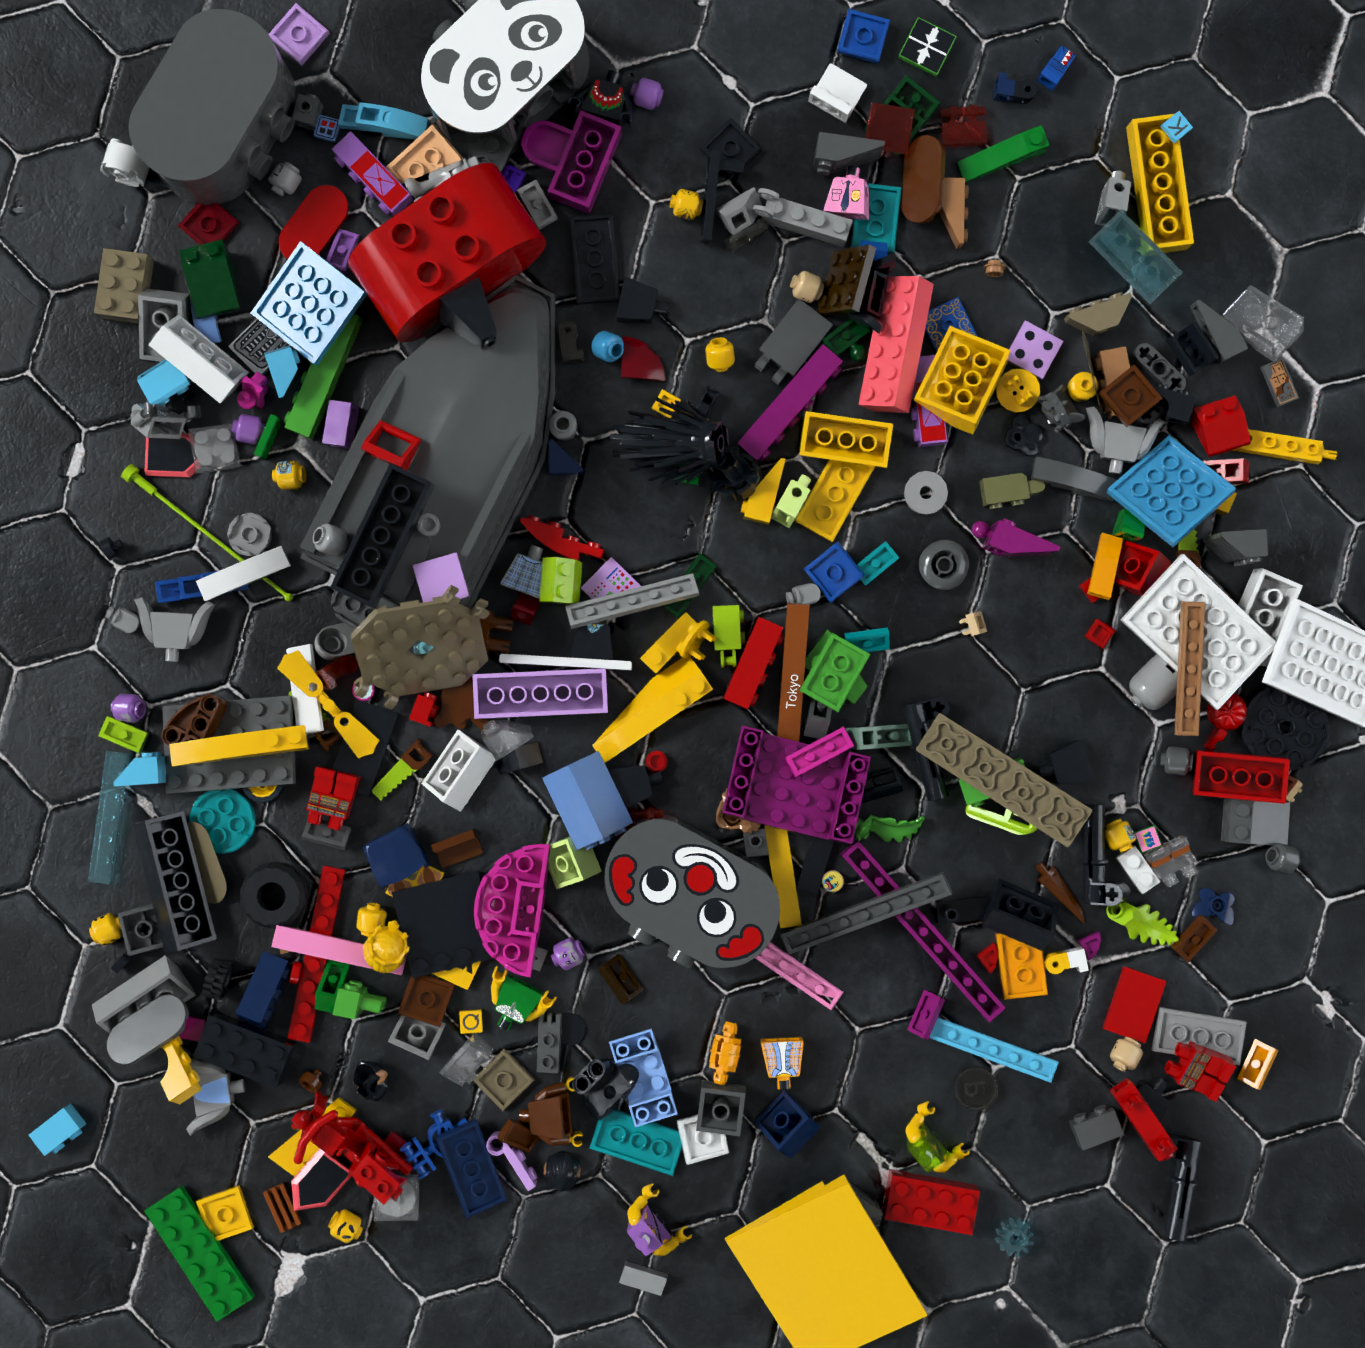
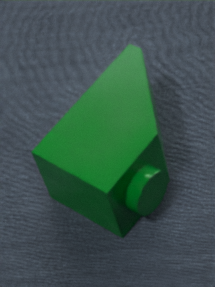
M1127 509L1119 511L1112 535L1123 538V540L1135 542L1143 539L1145 524Z
M328 959L315 995L316 1010L333 1013L338 988L346 983L350 964Z

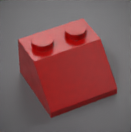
M1235 395L1193 408L1191 425L1208 457L1251 444L1245 412Z
M1124 540L1114 584L1134 595L1142 597L1169 568L1171 561L1160 551Z

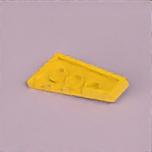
M338 1097L326 1107L323 1115L336 1110L338 1117H352L357 1109ZM299 1130L268 1156V1158L294 1177L319 1149L310 1141L307 1144L302 1163L295 1164L294 1156L298 1142L301 1139L302 1130Z

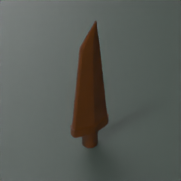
M1043 862L1038 863L1035 866L1041 874L1038 881L1085 925L1083 910L1058 874L1057 869L1054 866L1048 869Z

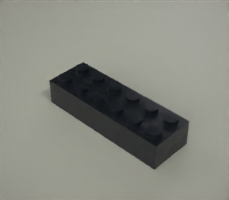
M392 463L389 464L330 586L331 589L375 609L378 606L417 525L419 517L422 515L435 488L432 482Z
M184 811L132 824L165 954L216 940L217 937Z

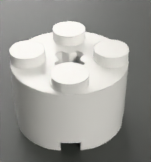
M112 138L107 146L100 170L107 177L110 174L115 176V181L121 184L139 187L140 184L144 186L150 167L141 160L133 145H126L124 142Z

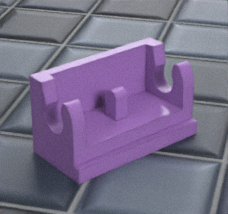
M329 400L322 440L323 444L350 449L355 438L359 406L350 402Z

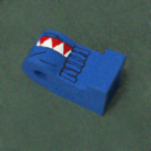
M1061 45L1039 75L1037 82L1053 92L1076 54Z

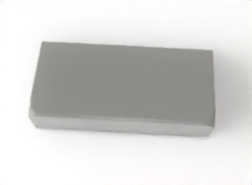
M625 1261L619 1283L661 1296L668 1274Z

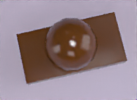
M508 1119L497 1136L501 1142L527 1153L531 1152L539 1139L538 1135L530 1132V1127L523 1125L518 1120Z

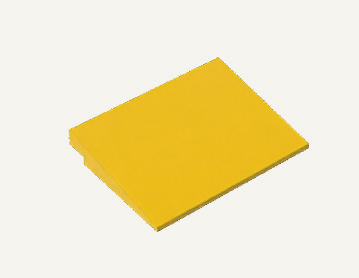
M845 1175L826 1185L821 1181L725 1237L728 1246L793 1348H858L928 1316Z

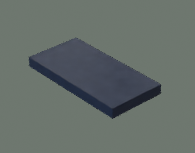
M476 1118L435 1136L466 1219L507 1200Z

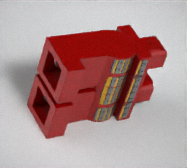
M317 766L314 772L315 778L309 796V803L306 808L309 811L308 823L321 825L323 815L331 816L328 828L341 830L344 821L349 819L361 777Z
M1192 1041L1189 1044L1178 1042L1174 1053L1180 1057L1178 1063L1169 1060L1164 1067L1166 1073L1174 1077L1177 1084L1206 1095L1208 1099L1217 1102L1225 1088L1224 1082L1227 1083L1236 1068L1230 1056L1197 1045Z

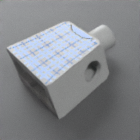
M531 545L527 556L517 554L503 577L501 585L540 599L542 562L539 560L544 549Z

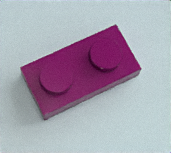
M924 989L907 1030L928 1040L945 999Z

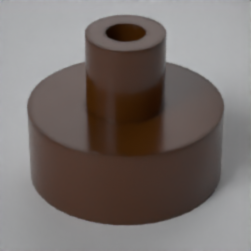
M315 1070L313 1073L304 1072L299 1079V1083L307 1091L315 1094L322 1086L319 1080L322 1073L318 1070Z

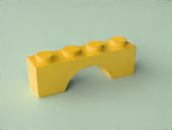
M178 1036L161 1047L168 1056V1069L160 1083L168 1100L180 1105L201 1091L202 1088L199 1084L200 1077L190 1065L191 1059L184 1052L181 1046L183 1042Z

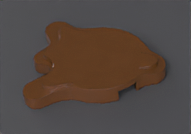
M473 676L462 686L443 689L441 696L442 708L434 720L436 726L444 727L451 723L459 729H464L467 721L471 720L480 730L489 728L490 723L487 718L474 719Z

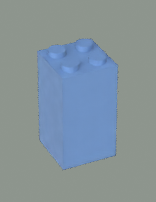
M599 751L542 778L576 850L585 847L586 850L598 845L597 841L600 844L612 839L613 833L615 836L627 831L626 826L633 823Z

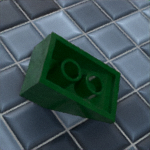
M222 239L179 250L183 272L197 319L240 309L230 252Z

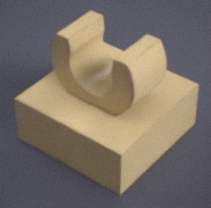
M981 611L968 614L966 618L959 621L960 624L966 622L969 626L967 631L962 632L963 635L971 634V636L987 632Z
M1289 775L1286 800L1294 802L1295 799L1293 797L1297 792L1301 793L1303 784L1298 779Z

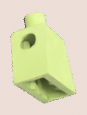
M799 474L796 481H790L771 519L790 528L811 491L807 488L811 482L809 477Z

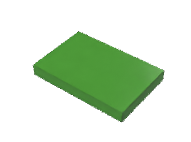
M831 633L799 691L838 713L871 654Z

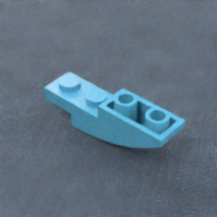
M360 102L359 106L342 104L338 125L341 129L380 132L385 137L416 140L428 129L429 119L392 107Z

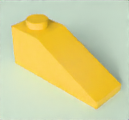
M781 458L758 484L755 492L749 496L748 500H743L741 512L745 513L743 519L769 525L786 459Z
M685 612L640 659L657 674L678 652L676 651L678 644L686 639L689 634L687 630L695 620Z

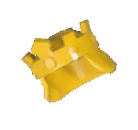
M395 920L388 922V926L381 927L379 925L375 927V931L371 936H368L363 945L365 961L377 972L389 973L395 971L405 961L406 953L409 952L410 947H407L408 935L406 932L402 933L398 929L399 924Z

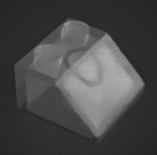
M494 719L483 726L484 729L481 731L482 740L496 761L534 737L533 729L530 725L499 719L496 722Z
M473 1033L446 1062L439 1073L461 1087L465 1082L470 1084L478 1075L475 1071L480 1066L485 1068L493 1059L490 1056L493 1049L476 1033Z

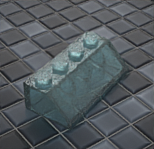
M1122 209L1089 241L1149 304L1183 273Z

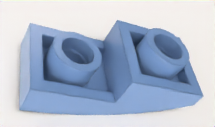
M191 301L194 327L213 343L221 342L216 321L218 319L217 315L197 319Z

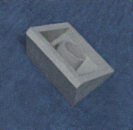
M401 1015L388 1042L429 1060L446 1023L442 1022L439 1028Z

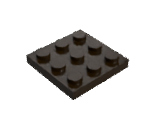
M864 245L834 251L830 258V268L824 280L825 287L818 302L819 309L817 313L822 316H832L859 312L876 247Z

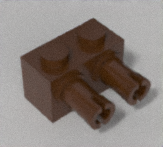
M488 610L490 615L485 619L480 618L487 655L489 651L509 654L510 648H505L503 645L510 646L511 640L491 638V631L495 629L512 632L513 627L506 624L514 625V618L497 617L493 611Z

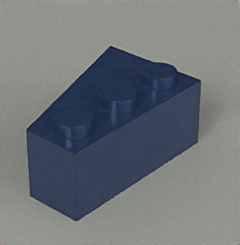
M263 951L236 1011V1015L240 1020L265 1029L273 1013L275 1001H278L281 995L282 983L290 975L291 968H289L288 960Z

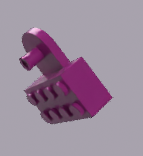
M580 111L573 130L550 121H538L531 124L523 134L522 148L526 158L531 163L555 173L548 189L549 199L590 215L621 139L622 128L619 125Z

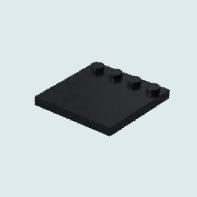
M478 870L392 892L401 932H406L408 935L407 947L410 948L406 954L412 978L492 958L482 945L483 941L479 931L476 930L474 920L475 898L481 883Z

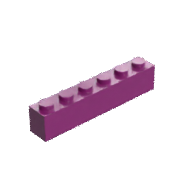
M823 344L739 440L737 446L740 450L751 455L756 463L759 460L764 461L771 453L769 448L772 444L778 445L785 437L783 433L788 426L793 428L800 419L797 417L802 410L806 412L814 402L811 399L816 394L820 396L828 387L826 382L830 377L835 379L842 371L840 366L843 361Z

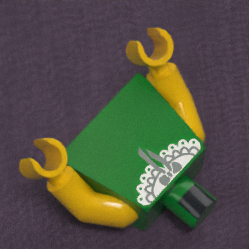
M498 966L495 967L492 974L491 997L493 1004L496 1005L495 1011L502 1014L497 1024L500 1028L509 1031L513 1021L523 1024L524 1021L531 1022L543 1015L556 1001V996L554 999L547 997L549 991L543 992L507 974V969H505L504 973H500L497 970Z

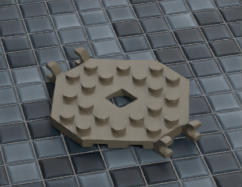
M450 585L442 596L433 597V601L419 603V600L400 603L399 607L387 608L386 605L376 607L351 633V641L362 675L354 682V685L359 687L355 691V696L363 698L367 694L370 685L386 690L383 695L388 700L384 703V706L392 710L400 696L462 686L488 661L480 618L485 619L490 615L489 611L485 610V607L488 606V601L480 598L472 609L459 604L460 598L455 596L459 592V588ZM418 640L433 646L425 654H413L408 651Z

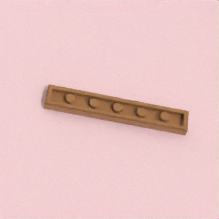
M1181 601L1174 735L1199 736L1206 602Z

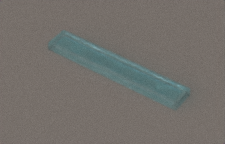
M106 751L88 882L112 884L125 786H114V781L128 766L129 753Z

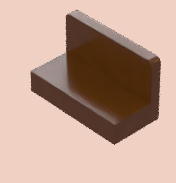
M475 828L431 845L433 852L437 853L442 868L483 853Z

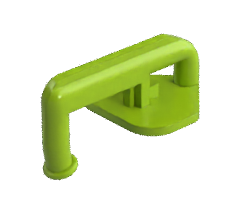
M971 804L966 806L965 811L970 818L1011 833L1027 835L1037 830L1030 823L1027 825L1013 820L1012 817L1016 814L1007 808L1004 816L980 807H972Z

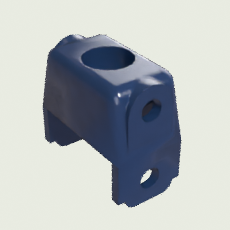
M409 823L362 846L372 873L382 890L386 889L390 884L409 877L423 866L426 868L431 865L423 846Z

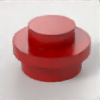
M653 751L646 758V766L652 772H662L668 763L666 755L661 751Z

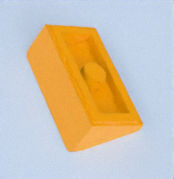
M1255 1039L1237 1079L1260 1090L1278 1050Z

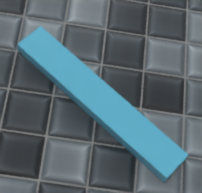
M940 1017L937 1018L929 1037L1052 1083L1059 1063L1054 1059Z

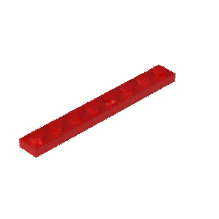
M323 865L310 932L333 936L346 869ZM305 954L288 1039L307 1043L311 1042L317 1014L315 995L328 959Z

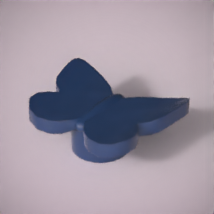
M1200 889L1198 895L1201 901L1195 903L1191 916L1197 918L1199 915L1206 917L1212 914L1213 916L1216 915L1222 922L1232 925L1234 912L1230 906L1234 903L1235 898L1233 894L1224 892L1218 896L1212 889Z

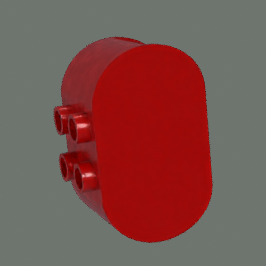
M481 163L451 176L372 231L352 251L348 259V266L399 342H411L425 337L423 333L439 321V302L442 296L478 277L487 297L513 276L519 275L528 268L545 249L546 240L498 167L494 163Z

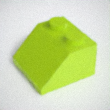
M560 557L543 558L539 602L565 605L579 603L583 562Z

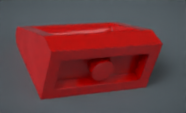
M380 420L364 440L361 449L366 454L385 463H392L404 470H408L422 439ZM382 431L410 443V446L401 457L376 446Z

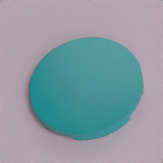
M234 789L207 791L196 799L190 812L189 822L201 824L209 834L215 853L225 854L240 849L250 840L255 830L256 815L249 799L239 791Z

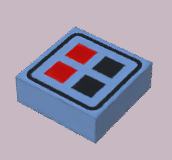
M319 115L314 137L336 143L340 131L339 120Z

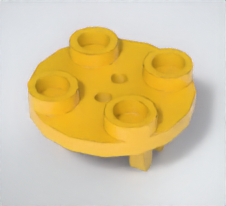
M1012 369L1000 378L996 387L997 399L1006 410L1013 413L1024 412L1032 408L1038 401L1040 384L1036 376L1030 371Z
M706 620L699 623L694 621L687 630L688 636L676 648L681 657L686 659L692 655L698 660H704L706 656L699 651V646L704 639L710 642H715L717 639L716 636L709 632V622Z

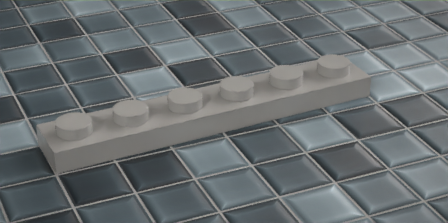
M692 573L565 606L570 627L574 629L699 596V591Z

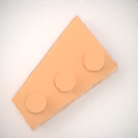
M432 124L386 166V169L400 184H403L408 178H418L464 158L439 128Z

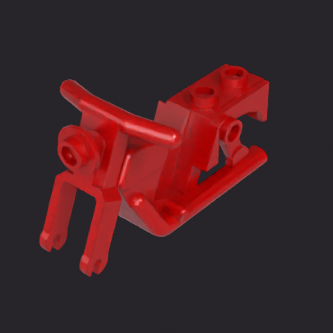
M318 1091L315 1094L314 1107L311 1112L300 1110L291 1120L293 1122L291 1128L302 1130L301 1139L298 1142L294 1156L295 1164L302 1163L307 1144L310 1141L329 1156H333L339 1150L336 1154L337 1157L343 1154L353 1163L349 1168L348 1178L351 1176L355 1178L358 1186L367 1189L383 1205L392 1199L394 1201L398 1199L404 1191L402 1186L406 1183L407 1179L396 1175L387 1167L399 1169L406 1176L412 1171L413 1167L360 1119L356 1117H338L336 1110L323 1115L326 1110L328 1097L326 1095L323 1097L321 1091Z

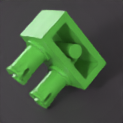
M349 980V983L346 982L338 988L333 1015L356 1019L362 1013V1010L380 1014L381 1010L385 1008L387 997L369 994L367 991L368 987L362 986V982Z

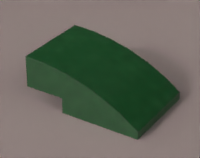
M906 75L864 130L876 140L885 141L884 146L898 157L941 105V102Z

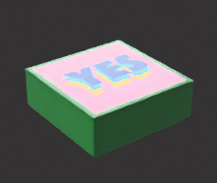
M1155 825L1134 831L1135 841L1140 853L1162 846Z

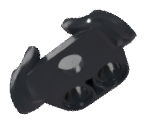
M609 1058L595 1059L590 1061L575 1076L572 1085L576 1093L584 1094V1105L595 1120H601L613 1112L611 1107L621 1098L623 1100L627 1099L638 1081L639 1071L631 1064L618 1065ZM599 1064L603 1067L602 1073L599 1071ZM584 1079L588 1081L587 1088L584 1085ZM608 1086L614 1087L616 1091L615 1097L612 1099L606 1095Z

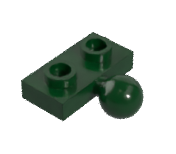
M849 319L823 338L822 342L836 356L850 348L851 358L855 362H862L867 358L868 352L863 345H858L856 342L867 335L870 330L868 327L859 325Z

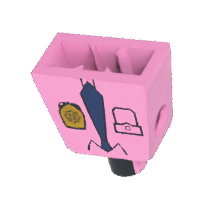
M848 166L846 178L835 177L833 179L824 206L825 212L848 219L869 220V186L864 179L859 178L860 168Z

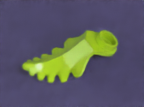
M1125 902L1106 907L1107 916L1111 920L1125 926L1132 940L1140 935L1142 943H1146L1150 937L1153 945H1156L1159 940L1162 946L1165 945L1166 941L1168 945L1179 941V938L1176 936L1177 931H1171L1173 925L1168 924L1165 926L1167 923L1166 918L1158 921L1159 911L1149 913V904L1134 907ZM1121 908L1119 914L1116 915V910Z

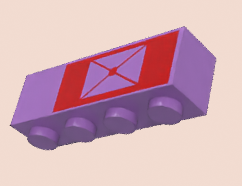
M351 131L332 148L335 154L333 159L341 168L346 166L351 171L348 175L357 184L361 182L365 186L364 192L371 199L375 197L380 202L378 206L386 215L390 213L394 217L414 201L411 194Z
M935 355L920 356L912 395L914 407H911L912 421L915 420L916 429H913L914 442H918V448L945 445L947 443L945 421L914 401Z

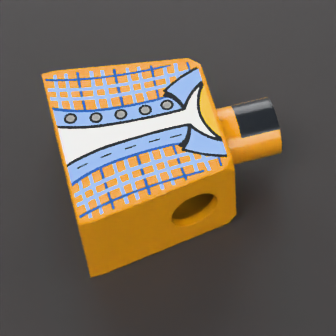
M803 1038L760 1039L768 1077L777 1078L778 1089H790V1077L800 1076Z

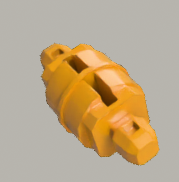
M728 1021L723 1026V1035L715 1034L712 1049H710L709 1067L716 1069L713 1080L714 1083L725 1085L727 1082V1072L736 1071L740 1057L742 1039L734 1037L737 1034V1024Z

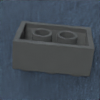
M1266 529L1220 532L1203 538V543L1224 562L1234 563V566H1246L1247 564H1254V562H1261V558L1268 556Z

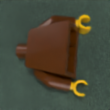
M575 1077L568 1078L566 1083L559 1082L546 1086L535 1095L534 1100L528 1103V1109L520 1110V1121L529 1122L530 1132L538 1135L541 1140L550 1146L568 1145L569 1143H572L575 1147L582 1145V1141H574L576 1136L581 1137L583 1134L578 1130L572 1132L569 1092H565L567 1089L574 1091L573 1088L569 1087V1083Z

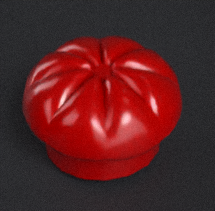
M1233 693L1218 710L1214 709L1210 704L1207 707V716L1210 723L1217 729L1221 728L1224 731L1238 728L1244 722L1247 715L1246 704L1242 697L1236 693Z

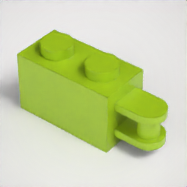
M739 605L713 606L714 636L717 637L714 642V651H720L721 668H724V665L736 667V650H741V645H745V632H740V623H744V610H739ZM732 650V656L724 657V651Z

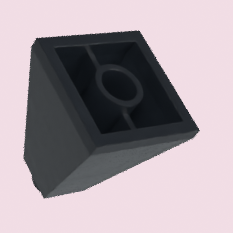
M478 277L440 298L439 321L480 349L484 346L489 348L496 343V328Z

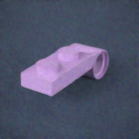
M501 1131L493 1132L487 1141L486 1147L488 1152L494 1156L504 1153L526 1189L530 1191L536 1187L538 1176L531 1166L528 1167L525 1163L526 1157L523 1151L506 1143H503V1146L500 1148L494 1147L492 1140L498 1139L497 1136Z

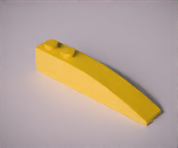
M305 725L169 744L172 767L309 750Z

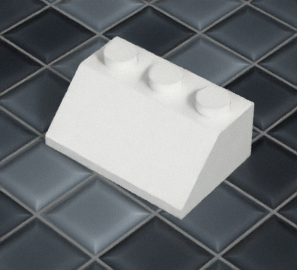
M458 729L421 784L442 802L461 812L489 769L493 766L497 756Z

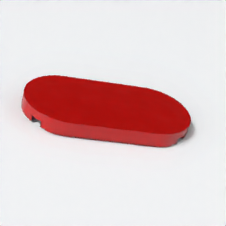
M322 185L314 188L285 225L279 236V248L287 260L300 241L321 255L338 229L343 225L348 217L349 208L345 195L338 188L331 185Z

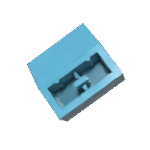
M166 359L140 374L137 378L150 404H158L159 407L169 402V397L175 393L180 395L189 389L188 385H190V378Z

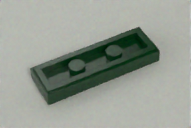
M700 553L684 575L693 573L699 591L717 568V565ZM693 598L662 605V607L679 619Z

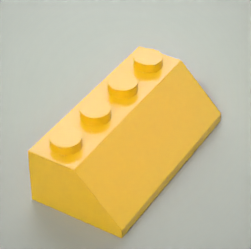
M806 411L803 420L799 455L887 468L893 424Z

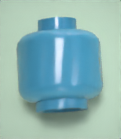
M601 331L595 335L591 345L593 354L606 362L618 360L624 351L622 338L609 331Z

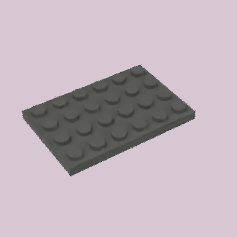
M292 696L226 701L227 708L214 737L292 727ZM211 702V710L215 709L216 702ZM186 704L163 706V729L171 717ZM206 720L201 723L202 731L207 726ZM177 731L173 734L174 741L178 738ZM164 743L166 794L296 784L295 751L172 767L170 746Z

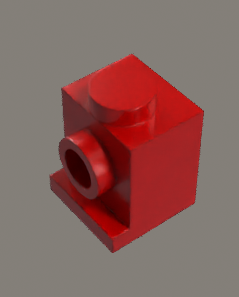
M425 692L424 695L418 694L409 719L432 727L434 722H431L430 719L435 718L439 708L436 705L437 696Z

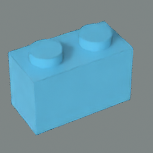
M70 1103L30 1133L29 1137L44 1156L50 1152L56 1154L65 1147L63 1144L65 1140L70 1138L72 1141L83 1133L81 1128L86 1125V1122Z

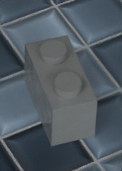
M1100 1105L1094 1108V1112L1088 1114L1079 1113L1073 1117V1120L1069 1121L1076 1142L1083 1151L1124 1135L1116 1112L1110 1105Z

